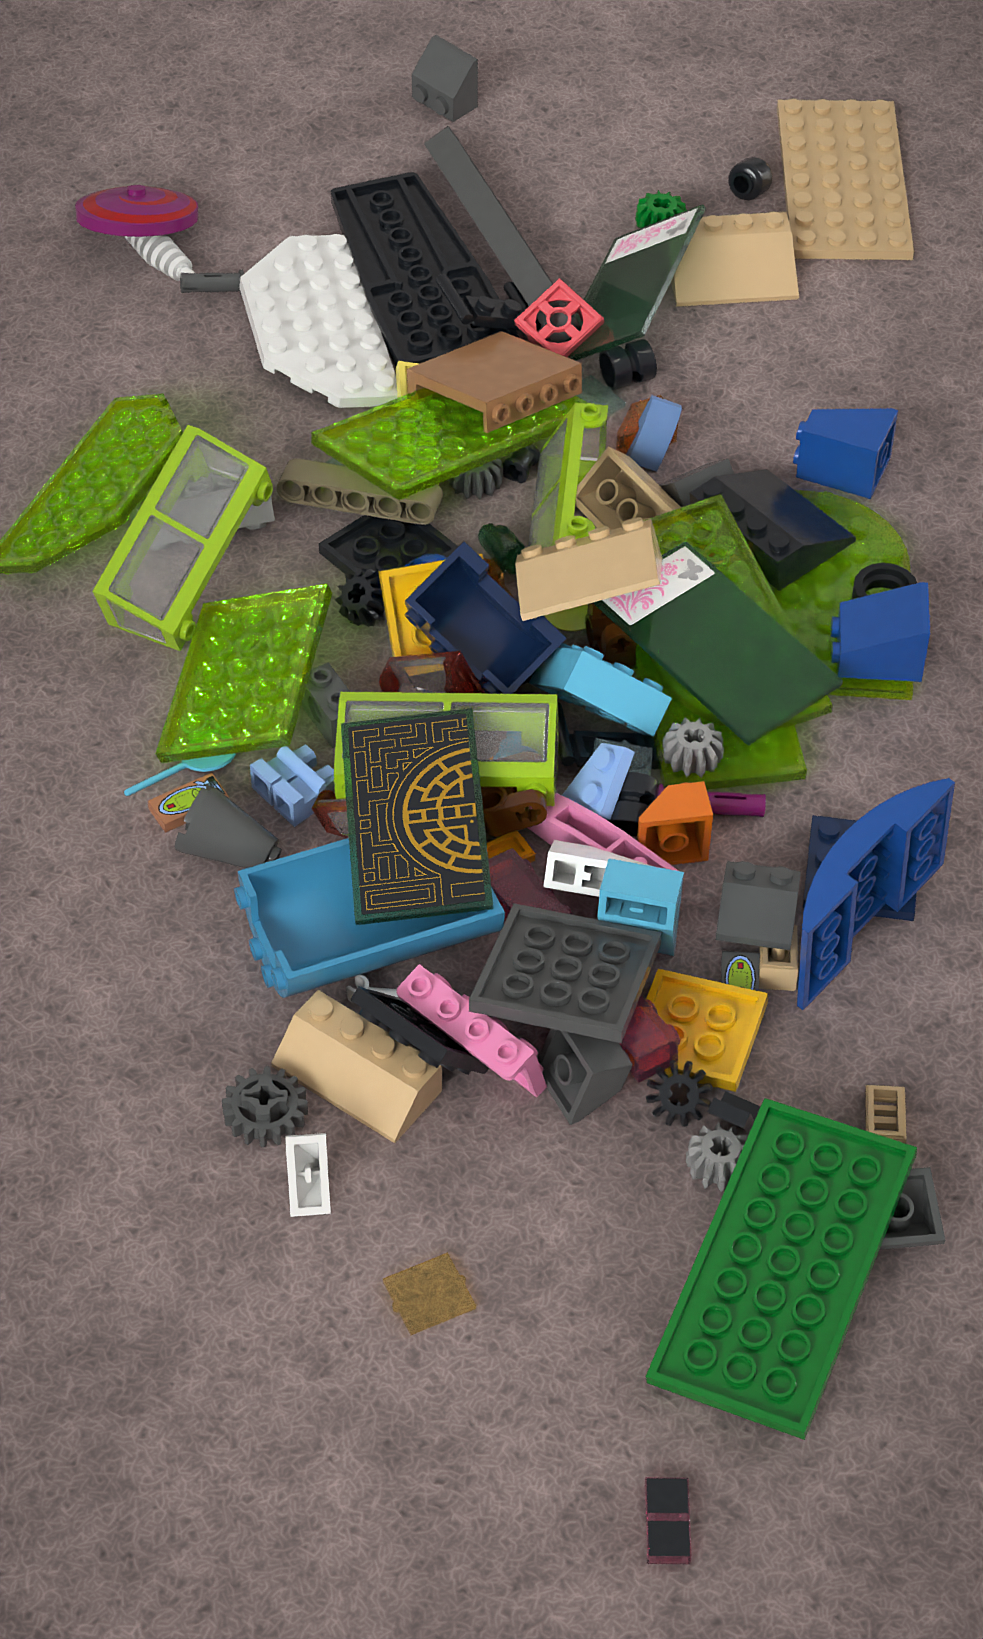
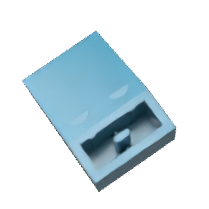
M609 858L600 887L598 920L661 932V945L658 953L674 956L684 872Z

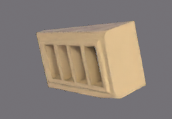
M866 1085L865 1131L906 1143L905 1087ZM874 1101L896 1103V1106L874 1105ZM874 1128H877V1129H889V1130H874Z

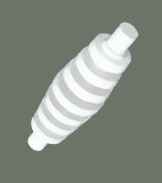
M167 235L125 236L126 240L145 262L172 279L180 281L181 273H195L192 270V262Z

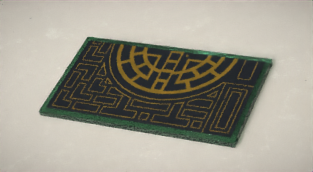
M472 708L341 723L355 924L364 925L494 909Z

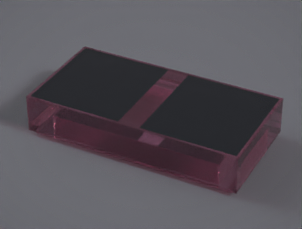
M645 1477L647 1564H691L688 1478Z

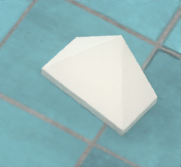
M326 1133L285 1136L290 1216L331 1214Z

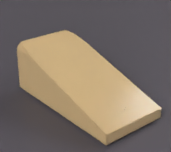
M794 925L791 950L759 946V989L796 990L798 977L797 925Z

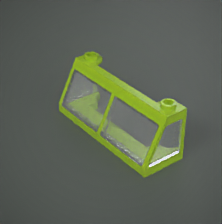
M575 403L540 450L541 455L538 465L528 547L533 545H541L542 548L553 546L556 540L572 535L575 536V539L589 536L588 532L595 529L591 520L582 516H574L577 486L606 450L608 405Z
M187 425L92 591L108 625L181 651L185 642L189 641L195 632L196 624L193 621L191 612L251 504L260 506L263 502H267L272 494L273 484L267 468L205 431Z
M340 692L334 761L336 803H353L348 727L465 713L473 786L517 787V792L530 789L538 790L546 797L547 806H555L559 757L557 694Z

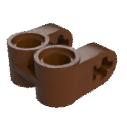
M603 600L589 603L585 617V627L590 647L604 655L602 660L611 664L617 662L630 669H635L637 642L632 626L623 620Z
M525 752L486 762H544V759L536 753ZM475 786L476 814L485 832L490 836H503L509 832L536 826L547 817L546 797L538 790L530 789L517 792V787Z

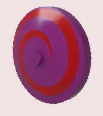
M130 185L105 189L83 196L75 204L76 221L81 226L98 233L127 237L158 236L179 232L193 226L198 221V203L192 197L177 191L143 185Z

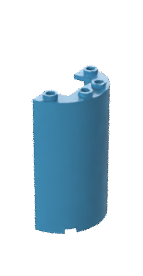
M356 836L239 870L240 886L234 888L237 904L240 910L245 909L253 938L249 939L252 956L255 961L262 960L264 966H261V972L266 987L274 986L282 998L499 932L503 928L505 911L491 886L484 887L485 900L363 915L361 913Z

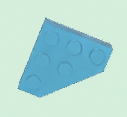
M564 643L534 671L529 681L533 686L549 694H557V698L565 702H571L580 707L584 705L586 706L585 710L622 725L627 723L626 727L628 729L653 737L672 699L662 693L664 688L662 685L647 678H644L643 682L632 677L634 673L632 669L617 662L611 664L602 660L604 657L602 653L587 646L581 648L577 645H572L571 647Z

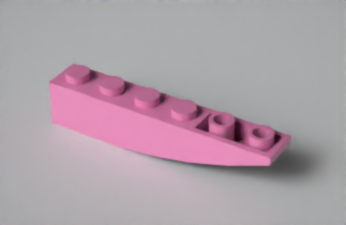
M558 793L555 794V806H547L546 819L536 826L528 827V829L550 845L553 844L554 840L588 845L648 865L678 871L625 831L593 811Z

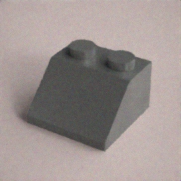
M434 35L412 72V97L417 102L426 105L437 114L446 117L452 122L458 120L478 107V59L438 35Z
M727 861L715 940L791 950L801 871L790 870L786 867L753 865L745 861Z
M550 1029L538 1056V1062L544 1068L542 1074L547 1089L570 1125L579 1122L620 1092L633 1066L628 1054L618 1042Z

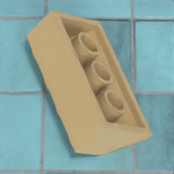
M609 446L577 486L575 506L597 528L607 526L609 530L623 527L622 523L629 519L641 517L643 521L651 519L662 560L684 546L691 552H694L708 535L630 456Z
M317 990L294 1014L271 1062L273 1068L278 1071L285 1069L286 1076L289 1078L296 1076L299 1084L393 1143L399 1140L442 1092L441 1065L436 1068L428 1064L418 1056L420 1051L410 1045L405 1046L388 1035L387 1031L366 1020L320 990Z

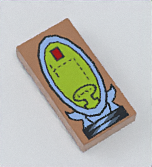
M209 773L148 800L150 812L165 833L186 824L183 820L202 788L206 789V784L214 786L229 798L213 773Z

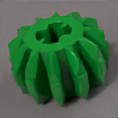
M658 190L656 194L646 193L645 198L639 199L635 215L637 227L642 230L663 222L665 219H671L687 212L686 204L681 202V196H672L671 192L662 194Z

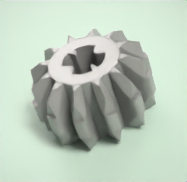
M700 717L696 722H690L687 718H684L681 724L672 723L669 732H666L663 738L665 763L671 764L673 772L683 770L686 778L690 773H696L702 778L705 770L714 772L717 763H720L723 758L722 732L715 731L713 723L702 724Z
M718 1122L713 1131L702 1126L699 1136L692 1135V1138L689 1140V1150L686 1152L687 1167L691 1168L692 1180L703 1178L702 1184L704 1189L712 1183H716L718 1189L722 1192L725 1189V1184L730 1180L748 1136L737 1135L735 1125L729 1130H723Z

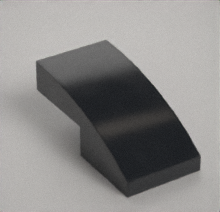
M725 1091L721 1100L713 1098L707 1112L750 1131L761 1106Z

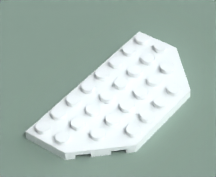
M345 235L289 236L240 277L239 288L264 369L273 374L279 371L291 377L290 383L311 394L315 390L329 397L328 403L338 408L398 405L396 374L382 332L369 307Z

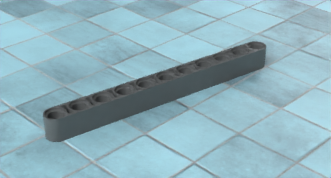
M447 126L424 144L528 306H530L553 285V282L456 135ZM565 301L549 303L553 308H565L567 306ZM540 311L536 318L541 326L544 327L547 324V316ZM560 312L555 313L550 318V323L555 327H562L568 322L567 315ZM573 314L571 316V324L580 331L582 326ZM554 332L549 336L554 343H563L570 339L565 332Z

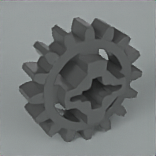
M265 1066L263 1074H257L251 1068L249 1069V1078L245 1079L237 1075L235 1077L236 1087L227 1085L225 1088L226 1098L222 1099L225 1126H231L232 1136L234 1137L244 1134L245 1144L247 1145L254 1139H259L261 1147H265L269 1139H273L277 1146L281 1145L282 1135H295V1127L303 1128L305 1125L304 1115L308 1114L305 1087H298V1078L296 1076L287 1080L285 1069H280L275 1075L271 1074L269 1066Z

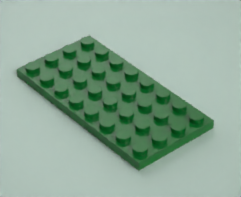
M764 1098L648 1369L646 1383L805 1440L917 1156V1147Z

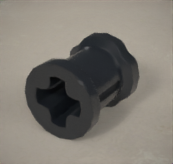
M520 440L513 447L511 457L505 459L502 463L503 476L506 479L521 484L524 483L529 476L531 466H534L541 459L539 449L529 441Z

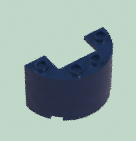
M463 541L405 600L408 610L405 613V617L432 642L429 648L439 659L444 661L447 658L457 667L454 672L463 682L468 685L472 681L482 688L485 694H513L567 638L544 616L522 621L519 603L487 574L489 564Z

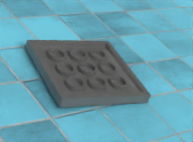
M514 903L469 998V1012L622 1043L660 948L661 932Z

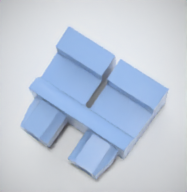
M305 744L291 751L284 745L279 749L277 757L267 763L261 758L250 764L251 787L271 806L274 805V809L295 827L327 805V794L335 788L334 769L329 765H325L315 772L312 768L317 765V757L312 749Z

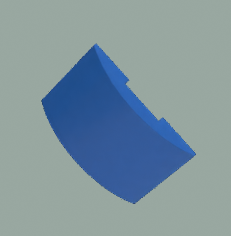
M947 778L929 782L891 797L857 820L830 849L813 878L804 907L797 1007L804 1010L851 961L853 937L885 904L898 912L944 864L955 786L953 780Z

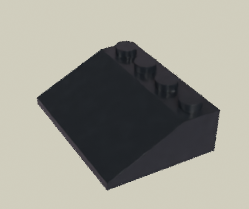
M768 469L715 476L689 492L691 517L711 538L715 539L778 591L856 542V536Z

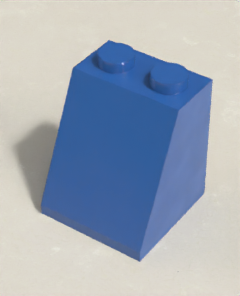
M892 408L812 409L807 421L800 422L796 434V440L800 441V445H798L793 458V464L797 465L796 478L871 499L891 458L898 410Z
M920 582L840 602L838 617L832 616L831 637L837 638V642H832L831 663H837V677L922 682L930 638L928 583Z

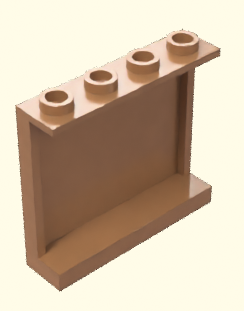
M501 331L408 368V399L419 402L436 394H441L483 412L484 432L489 433L581 394L582 363Z

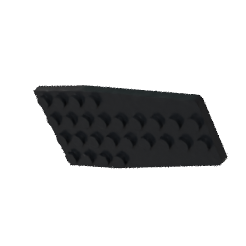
M408 172L337 187L331 190V203L342 235H345L347 239V244L369 307L396 366L398 361L420 364L501 331L520 338L516 330L473 326L472 323L462 324L436 283L438 275L446 274L463 300L465 296H486L490 299H499L488 277L417 173Z

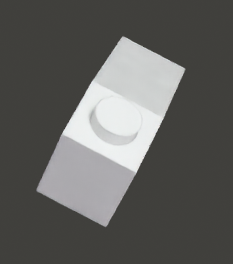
M554 840L548 851L543 887L599 897L600 887L609 858L642 865L648 864L592 846Z

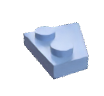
M601 743L562 796L593 811L604 819L610 820L635 752L623 746Z

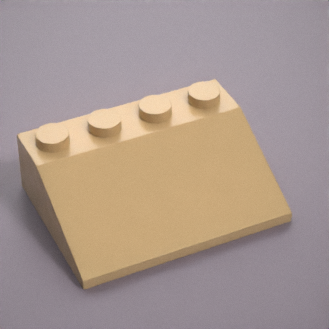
M787 212L693 217L686 233L664 241L663 247L676 307L799 299L792 231Z
M637 517L623 522V527L609 530L607 526L599 527L589 531V536L575 539L573 535L556 540L553 546L542 548L541 545H533L521 550L522 554L517 555L515 566L522 621L660 585L662 555L652 520L643 521L641 517Z

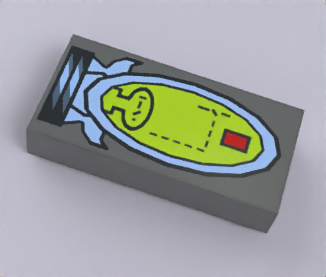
M722 951L721 983L759 991L760 953Z

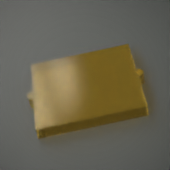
M448 1252L383 1278V1284L393 1301L392 1309L394 1312H399L410 1335L476 1309V1304L465 1286L466 1277L459 1275Z

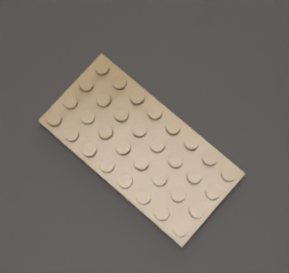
M825 99L778 100L777 116L786 212L792 231L795 259L913 260L914 248L894 101H856L853 99L846 101Z

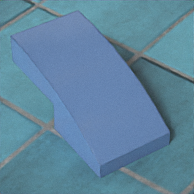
M651 395L638 421L639 430L626 455L630 456L639 466L657 472L675 432L682 406Z

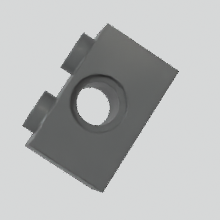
M328 662L297 675L300 705L330 746L334 748L336 747L340 692H350V690Z

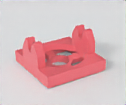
M559 278L523 311L514 322L527 335L528 342L568 357L604 324V318ZM565 301L568 305L565 308H553L549 303ZM542 311L547 316V324L538 332L535 322L537 314ZM555 313L566 314L568 322L564 326L555 327L550 323V318ZM576 313L580 315L583 322L580 331L571 324V316ZM554 332H565L571 338L570 341L563 343L549 342L546 339Z

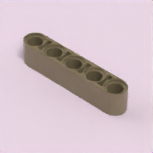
M305 459L290 460L286 464L276 488L279 496L291 503L419 525H426L433 521L443 496L439 485L429 480Z

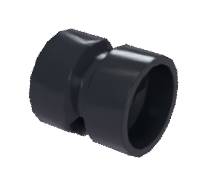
M645 339L626 343L625 349L621 346H615L601 350L599 354L601 375L610 390L630 386L632 380L635 383L654 379L656 376L657 364L651 345Z
M627 772L611 819L607 821L630 836H637L639 817L658 797L659 781L646 774Z

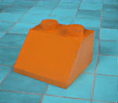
M685 782L668 785L639 817L637 841L670 865L709 860L713 812L705 782Z

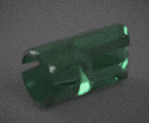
M492 523L483 525L478 533L480 545L501 571L512 575L516 574L515 563L517 555L522 554L521 550L526 548L525 545L507 526L500 524L495 527Z

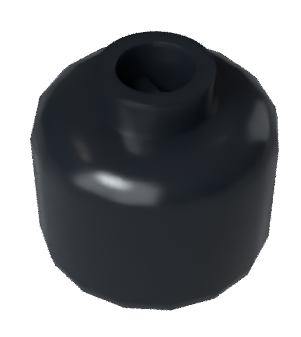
M758 157L745 158L736 164L728 175L730 190L736 197L747 201L756 199L765 193L772 183V172L769 165Z

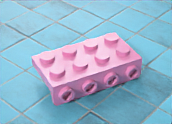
M419 964L398 986L396 992L400 1000L503 1079L508 1081L515 1080L535 1097H538L547 1088L542 1074L544 1068L538 1062V1052L534 1046L523 1038L518 1039L512 1035L498 1018H490L485 1014L469 1012L470 997L465 994L461 996L454 991L449 982L438 973L433 975Z

